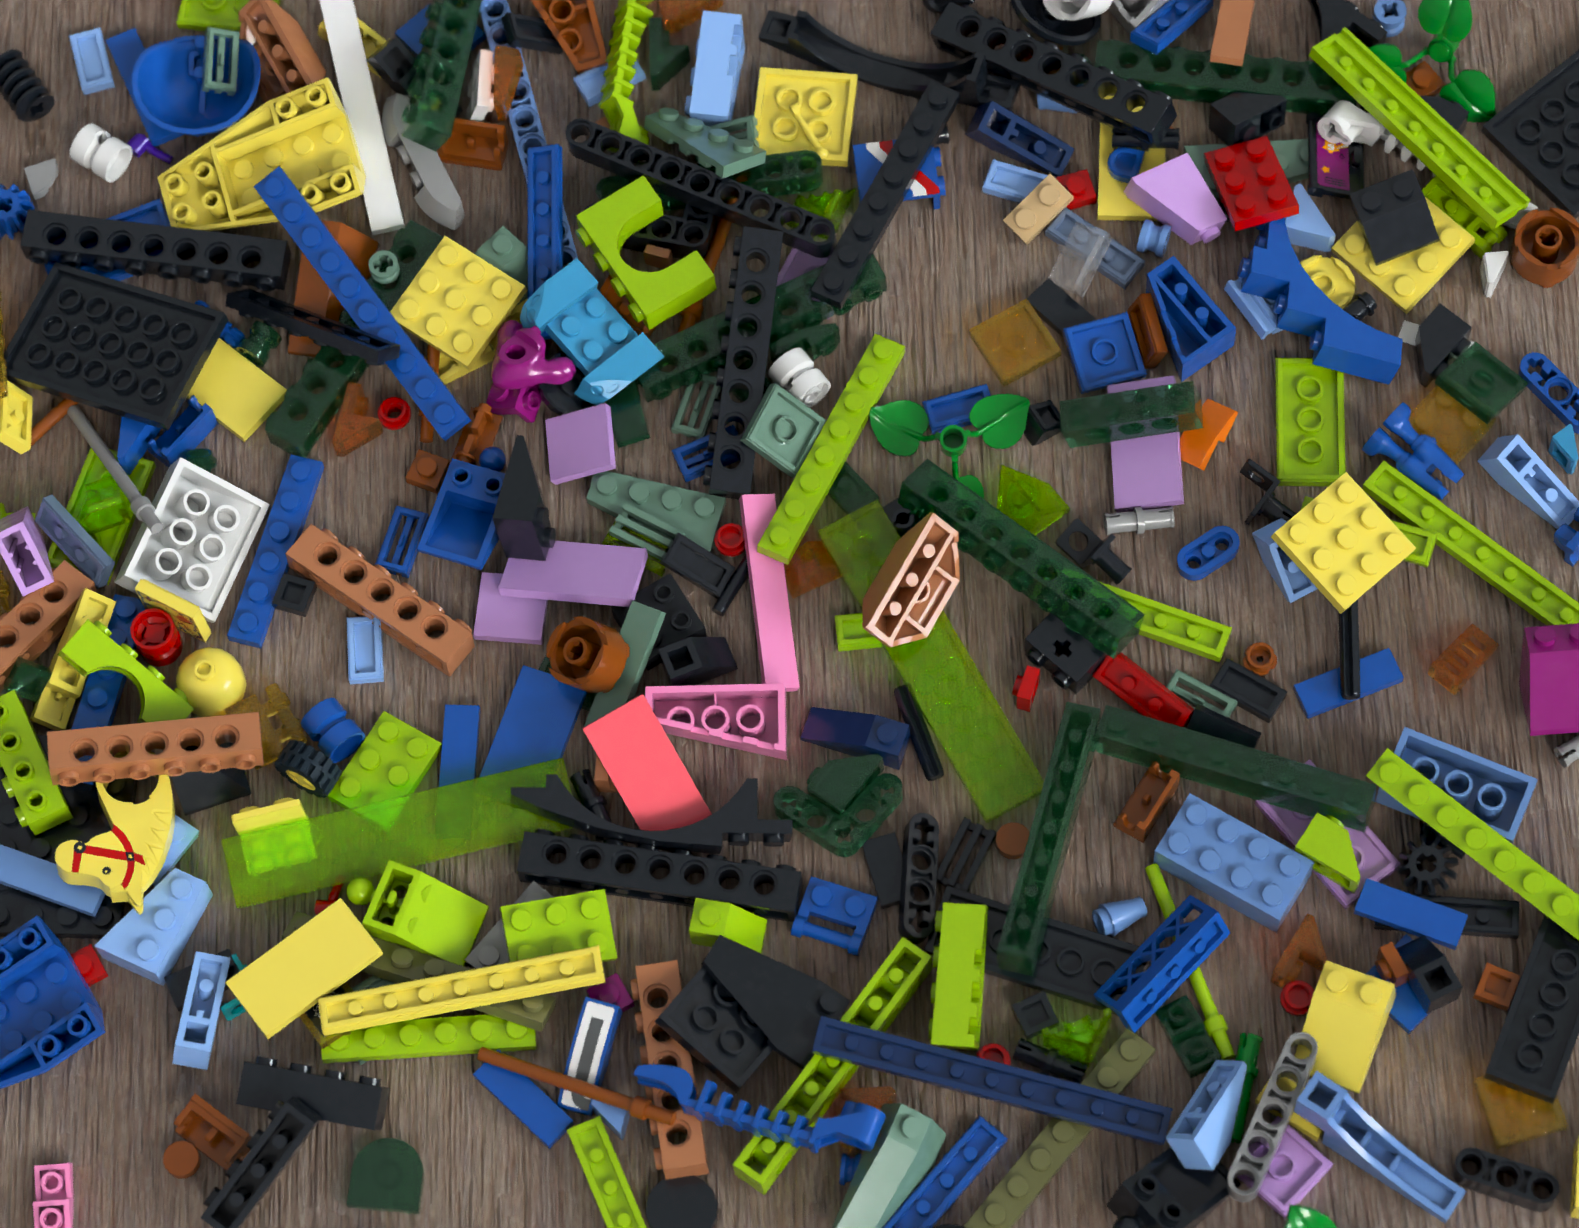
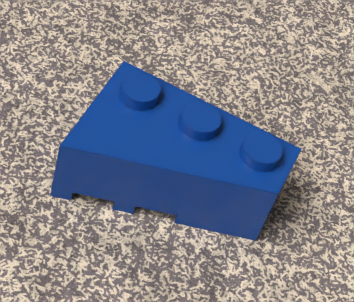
M1172 256L1147 273L1146 293H1151L1164 340L1182 382L1234 346L1236 327L1175 256Z

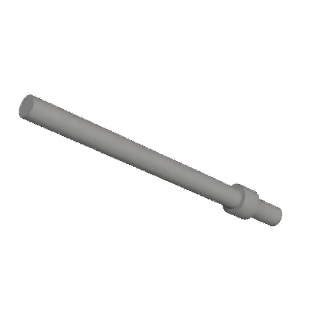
M70 406L67 414L131 503L130 508L138 520L144 521L151 533H160L163 530V524L155 515L153 504L146 496L141 495L79 406Z

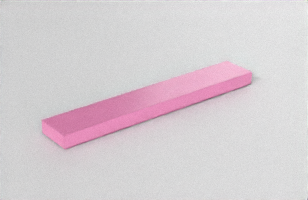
M775 494L741 495L739 502L762 684L785 683L786 692L797 691L799 689V680L784 563L757 552V545L777 511Z

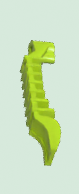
M618 0V7L613 14L616 16L615 23L611 27L613 37L608 44L611 49L606 57L608 67L603 74L606 79L600 91L603 93V97L598 107L603 110L611 130L648 145V130L638 125L633 108L634 101L627 98L631 95L634 85L630 83L636 72V69L632 66L638 57V53L634 51L638 48L641 41L640 37L654 13L646 7L649 2L654 0ZM608 148L607 150L615 154L619 149Z

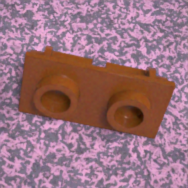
M479 403V406L475 408L471 407L468 416L472 421L464 426L452 458L480 466V454L484 449L492 447L503 416L491 413L492 407L485 403Z

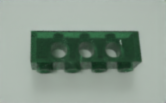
M1193 381L1059 401L1061 432L1070 448L1203 428L1201 396Z

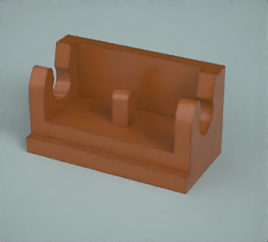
M441 116L439 123L441 137L440 139L436 138V148L442 162L502 171L509 144L505 125Z
M1152 762L1151 766L1148 767L1113 823L1115 828L1142 843L1145 842L1179 787L1180 773L1171 769L1167 774L1159 769L1160 765L1158 762Z
M194 1093L189 1103L174 1121V1124L177 1126L175 1132L227 1171L237 1158L243 1160L250 1149L246 1145L252 1137L248 1132Z

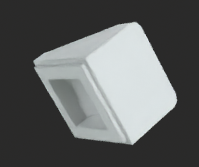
M1508 251L1487 252L1482 257L1480 273L1483 292L1486 298L1492 296L1505 269L1509 255Z

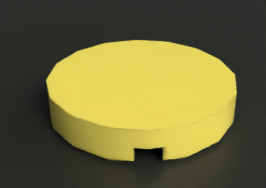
M1314 255L1300 262L1314 284L1332 302L1342 309L1352 302L1355 295V278L1350 268L1340 259L1334 257L1330 259L1322 257V255Z

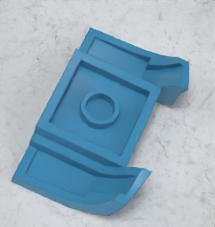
M576 258L545 281L523 305L520 321L523 328L536 326L540 329L541 334L544 331L548 333L585 375V378H583L574 394L591 404L600 405L656 365L665 356L643 332L638 335L597 289L599 282Z

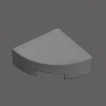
M55 158L24 168L34 200L45 196L58 177L59 169Z

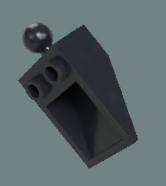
M1170 1147L1121 1183L1106 1205L1118 1218L1112 1228H1195L1230 1196L1227 1190L1229 1171L1220 1161L1214 1170L1185 1169L1172 1147ZM1235 1178L1233 1183L1236 1188H1239L1241 1183Z

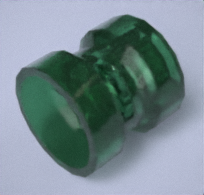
M255 321L249 329L250 336L247 339H242L236 350L254 365L263 367L269 359L270 349H276L282 338L269 325Z

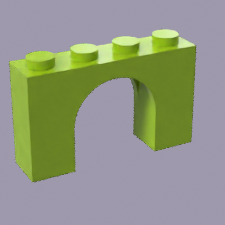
M643 175L577 214L578 229L575 232L584 247L590 245L594 251L593 259L601 272L607 270L613 278L610 280V283L619 297L625 295L630 303L628 309L637 323L643 321L648 330L714 292L717 288L715 275L697 250L671 266L656 272L636 270L627 265L621 258V249L625 241L633 233L664 215L661 199Z

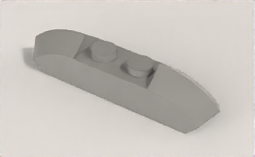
M398 93L387 97L382 113L383 134L387 145L396 147L404 165L409 163L413 170L409 174L414 187L419 191L414 199L420 208L437 223L452 230L459 228L465 217L462 200L410 98Z

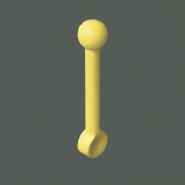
M797 104L789 105L791 114L797 119L814 146L816 157L819 160H825L828 156L827 149L821 147L801 115Z

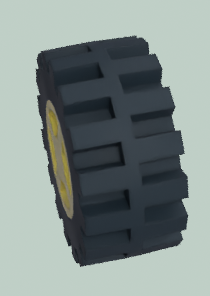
M296 740L288 742L274 764L276 770L283 777H286L290 783L319 798H326L342 773L338 765L332 763L333 760L325 757L324 753L315 750L310 745L307 746L304 742Z

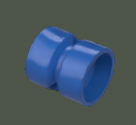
M331 697L312 707L305 714L300 725L312 741L319 742L318 748L324 753V756L333 760L332 763H338L352 755L361 746L366 736L353 719H346L347 711L336 698Z

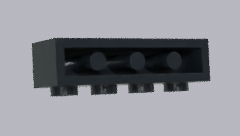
M257 1056L256 1062L244 1061L236 1102L238 1105L272 1111L280 1100L286 1103V1101L294 1096L321 1116L322 1121L369 1130H382L390 1088L380 1086L381 1079L360 1075L359 1082L346 1080V1072L325 1069L324 1075L311 1073L312 1066L291 1062L290 1069L278 1067L277 1059Z
M294 1096L286 1101V1103L280 1100L268 1115V1118L272 1121L263 1132L258 1129L247 1143L246 1147L250 1151L243 1161L237 1158L225 1173L229 1180L222 1189L216 1186L203 1203L208 1208L201 1216V1219L213 1228H241L322 1119L321 1116Z

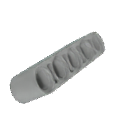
M1294 1033L1286 1041L1230 1168L1227 1178V1190L1231 1198L1238 1202H1249L1259 1193L1293 1115L1296 1100L1302 1093L1314 1067L1318 1046L1314 1037L1308 1033ZM1296 1045H1305L1311 1054L1306 1059H1298L1293 1056L1291 1049ZM1283 1077H1289L1295 1081L1297 1087L1290 1092H1285L1279 1089L1277 1081ZM1271 1109L1276 1110L1282 1115L1283 1119L1278 1124H1268L1262 1118L1263 1113ZM1260 1142L1266 1145L1268 1153L1263 1157L1257 1158L1249 1153L1248 1147L1252 1143ZM1239 1175H1246L1253 1180L1254 1185L1251 1189L1243 1191L1236 1188L1233 1181Z

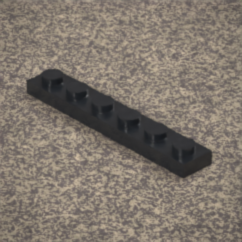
M243 289L227 293L225 306L237 310L238 314L243 317H256L263 320V324L267 326L287 329L290 335L305 336L313 339V343L317 345L332 346L339 349L340 354L361 357L369 365L381 366L384 365L385 361L399 358V344L253 289Z

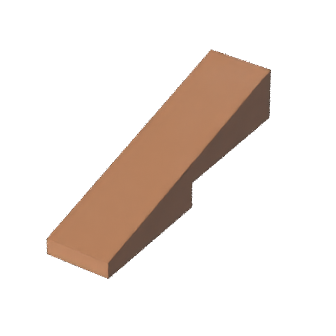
M1221 0L1210 62L1243 66L1255 0Z

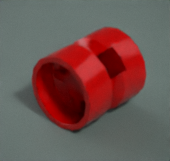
M157 608L146 609L133 619L130 627L131 637L144 661L150 665L162 667L177 660L183 649V640L167 612Z

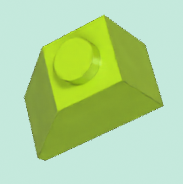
M1317 812L1296 844L1294 851L1314 861L1313 870L1350 892L1355 893L1358 889L1360 873L1349 832L1337 818L1331 815L1323 816Z
M696 898L689 934L692 944L712 947L718 936L722 935L762 953L768 921L731 903Z

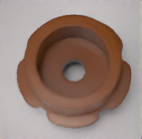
M1263 642L1254 643L1245 650L1244 654L1246 656L1243 658V665L1259 676L1267 675L1270 669L1272 670L1276 667L1277 656L1274 655L1273 648ZM1262 657L1263 661L1258 662L1257 658Z

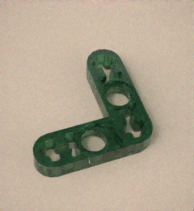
M884 773L877 776L841 816L799 788L785 786L776 791L773 797L774 811L780 820H793L794 829L834 855L849 857L854 855L899 806L903 800V784L893 774ZM893 788V794L886 792L883 796L881 795V789L889 790ZM795 800L796 808L792 805H788L786 808L783 807L784 801L791 803ZM863 809L872 810L876 814L869 821H861L856 817L857 813ZM812 816H822L826 819L825 824L818 828H813L807 824L808 819ZM850 834V842L844 840L838 843V837L844 839Z

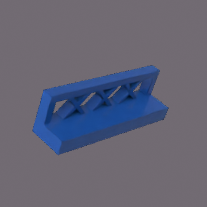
M1189 895L1093 995L1097 1001L1116 1012L1125 1028L1135 1033L1231 932L1217 910ZM1193 909L1201 913L1193 922L1184 923V918ZM1176 936L1175 941L1169 947L1159 949L1160 943L1165 938ZM1151 961V966L1145 972L1135 974V969L1141 963ZM1127 986V991L1117 1001L1109 997L1117 988Z

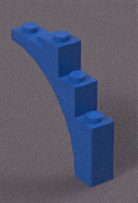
M1285 218L1257 225L1256 229L1260 230V234L1257 236L1248 258L1243 257L1239 264L1237 276L1242 278L1240 292L1274 300L1273 313L1277 314L1276 328L1311 337L1309 349L1313 350V365L1389 385L1401 366L1403 339L1379 331L1354 318L1332 302L1314 284L1301 266L1291 246Z

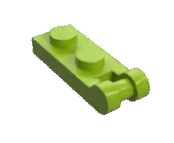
M1437 176L1422 189L1427 199L1475 238V242L1470 248L1479 258H1482L1484 253L1492 252L1491 247L1495 243H1501L1507 237V232L1502 225L1492 229ZM1480 227L1486 231L1483 237L1476 233Z

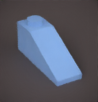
M1518 434L1498 437L1478 459V463L1499 486L1557 530L1562 524L1566 523L1569 525L1574 520V513L1579 507V501Z
M196 951L176 1037L172 1064L208 1070L231 960L230 957Z
M1215 1060L1166 1136V1140L1185 1169L1214 1170L1230 1145L1247 1069L1244 1061Z

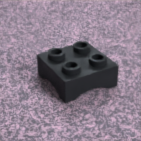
M671 573L636 593L634 601L666 613L646 665L648 671L661 663L658 649L689 637H707L704 624ZM612 606L613 617L620 628H622L629 607Z

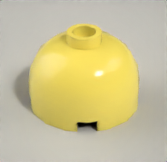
M207 647L194 651L185 657L178 667L176 675L177 688L185 693L188 703L194 708L192 712L200 717L220 716L231 711L230 708L235 706L238 701L240 703L243 699L247 685L244 671L234 656L220 648Z

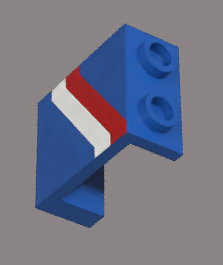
M896 140L853 145L860 203ZM939 147L932 148L903 201L932 197L934 209H940V196H945L946 190L944 176H937L936 167L942 166Z

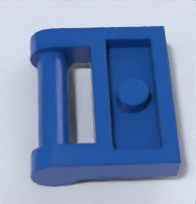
M811 876L798 914L794 919L791 935L802 938L804 935L848 949L847 953L859 956L878 903V897ZM810 916H814L855 929V931L850 936L809 923L808 920Z

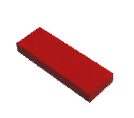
M1115 647L1109 650L1092 675L1172 739L1178 737L1194 712V708Z

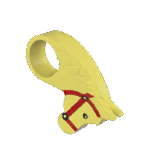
M120 752L115 754L114 757L122 758L128 753ZM155 775L158 779L155 790L149 795L148 800L133 805V802H122L114 799L106 791L109 783H98L95 781L100 805L112 830L91 838L87 843L77 840H68L61 843L55 852V862L60 878L70 885L99 888L107 896L111 897L112 903L128 901L135 911L141 915L144 910V892L159 875L174 834L175 806L168 775Z

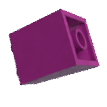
M1579 623L1524 627L1519 687L1530 736L1579 732Z

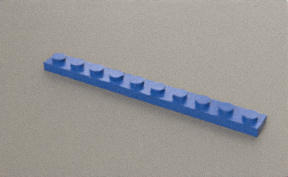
M279 166L253 186L360 330L400 345L399 358L385 361V363L441 438L445 441L472 421L285 171Z

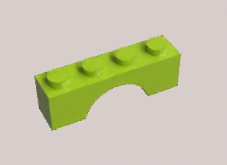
M87 619L57 654L84 677L96 671L110 670L121 673L129 678L137 688L140 696L141 708L137 720L138 723L186 719L194 710L188 703V699L182 690L178 688L170 689L163 683L165 677L151 665L147 668L136 660L138 654L125 643L119 646L110 638L111 631L97 620L92 623Z

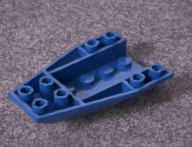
M38 915L0 940V1089L46 1073L105 1033L102 1009L71 954Z

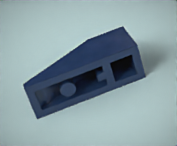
M993 101L978 106L965 133L968 137L997 153L1055 177L1062 176L1075 148Z
M811 707L800 739L801 741L900 770L910 741V727L908 724L879 715Z

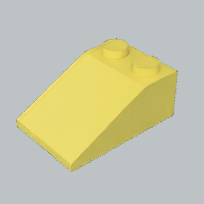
M1326 960L1302 1032L1313 1036L1318 1046L1316 1061L1310 1077L1318 1071L1344 1089L1360 1094L1396 998L1395 984ZM1298 1045L1294 1057L1306 1059L1310 1056L1311 1052L1305 1045Z

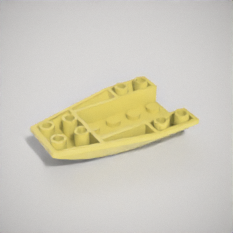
M328 77L267 101L159 175L158 181L171 227L216 231L279 222L253 187L279 166L285 171L315 213L363 195L366 180L365 171L350 120Z

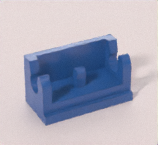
M194 395L187 400L189 407L172 423L169 430H166L156 441L151 438L147 442L149 453L168 468L180 457L185 459L218 425L212 408L206 403L201 406Z

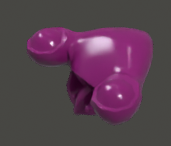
M509 320L503 323L498 330L497 348L493 359L491 377L496 388L509 390L526 388L541 383L564 384L570 381L576 373L575 364L568 357H555L547 360L545 358L546 344L541 336L540 329L536 326L523 328L522 324L518 321Z

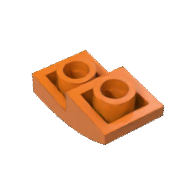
M1207 399L1193 416L1180 437L1181 461L1204 471L1218 441L1225 442L1238 412L1211 399Z

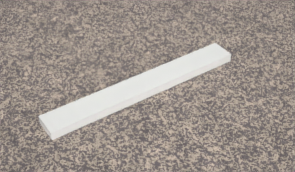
M320 0L343 106L350 120L366 175L363 195L372 234L374 236L404 229V221L353 0Z

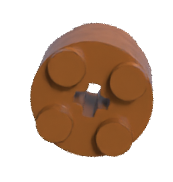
M1559 208L1541 211L1535 209L1525 214L1517 224L1511 246L1510 262L1517 273L1527 281L1538 284L1543 288L1553 287L1555 284L1568 278L1574 271L1579 258V223L1572 215Z
M583 616L573 617L575 618L574 620L558 625L551 634L546 648V657L550 658L551 668L549 670L552 676L559 682L585 692L607 693L611 691L623 673L626 659L630 654V647L624 642L620 633L612 627Z

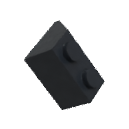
M1413 169L1350 194L1353 212L1376 266L1439 241L1429 207Z

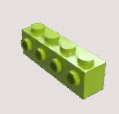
M15 690L1 695L0 767H3L7 776L1 779L9 798L15 796L18 801L19 807L15 808L14 811L21 826H29L34 835H38L72 819L73 816L60 786L52 784L48 759L22 701Z

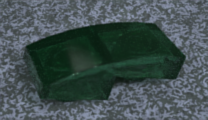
M835 323L822 324L791 333L769 345L771 361L774 363L787 351L799 347L806 351L813 361L821 355L827 356L840 343L839 327Z
M634 380L606 401V404L611 407L612 429L618 448L650 438L647 417L642 407L638 383Z
M1187 995L1155 1011L1161 1027L1191 1079L1209 1070L1215 1060H1222L1221 1054L1204 1029L1203 1021Z

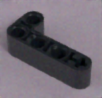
M596 203L588 205L584 210L588 209ZM686 204L683 218L664 214L633 233L625 241L622 248L644 252L646 244L671 250L672 257L682 259L697 250L701 257L705 259L716 231L718 216L708 212L706 214H697L696 212L701 209ZM661 232L669 233V235L664 238L656 237V235ZM693 238L701 239V241L696 244H691L688 242L690 239Z

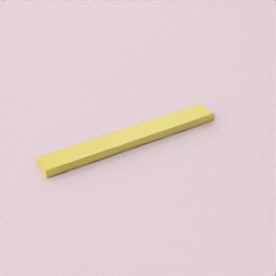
M598 945L318 998L322 1032L326 1036L606 982Z

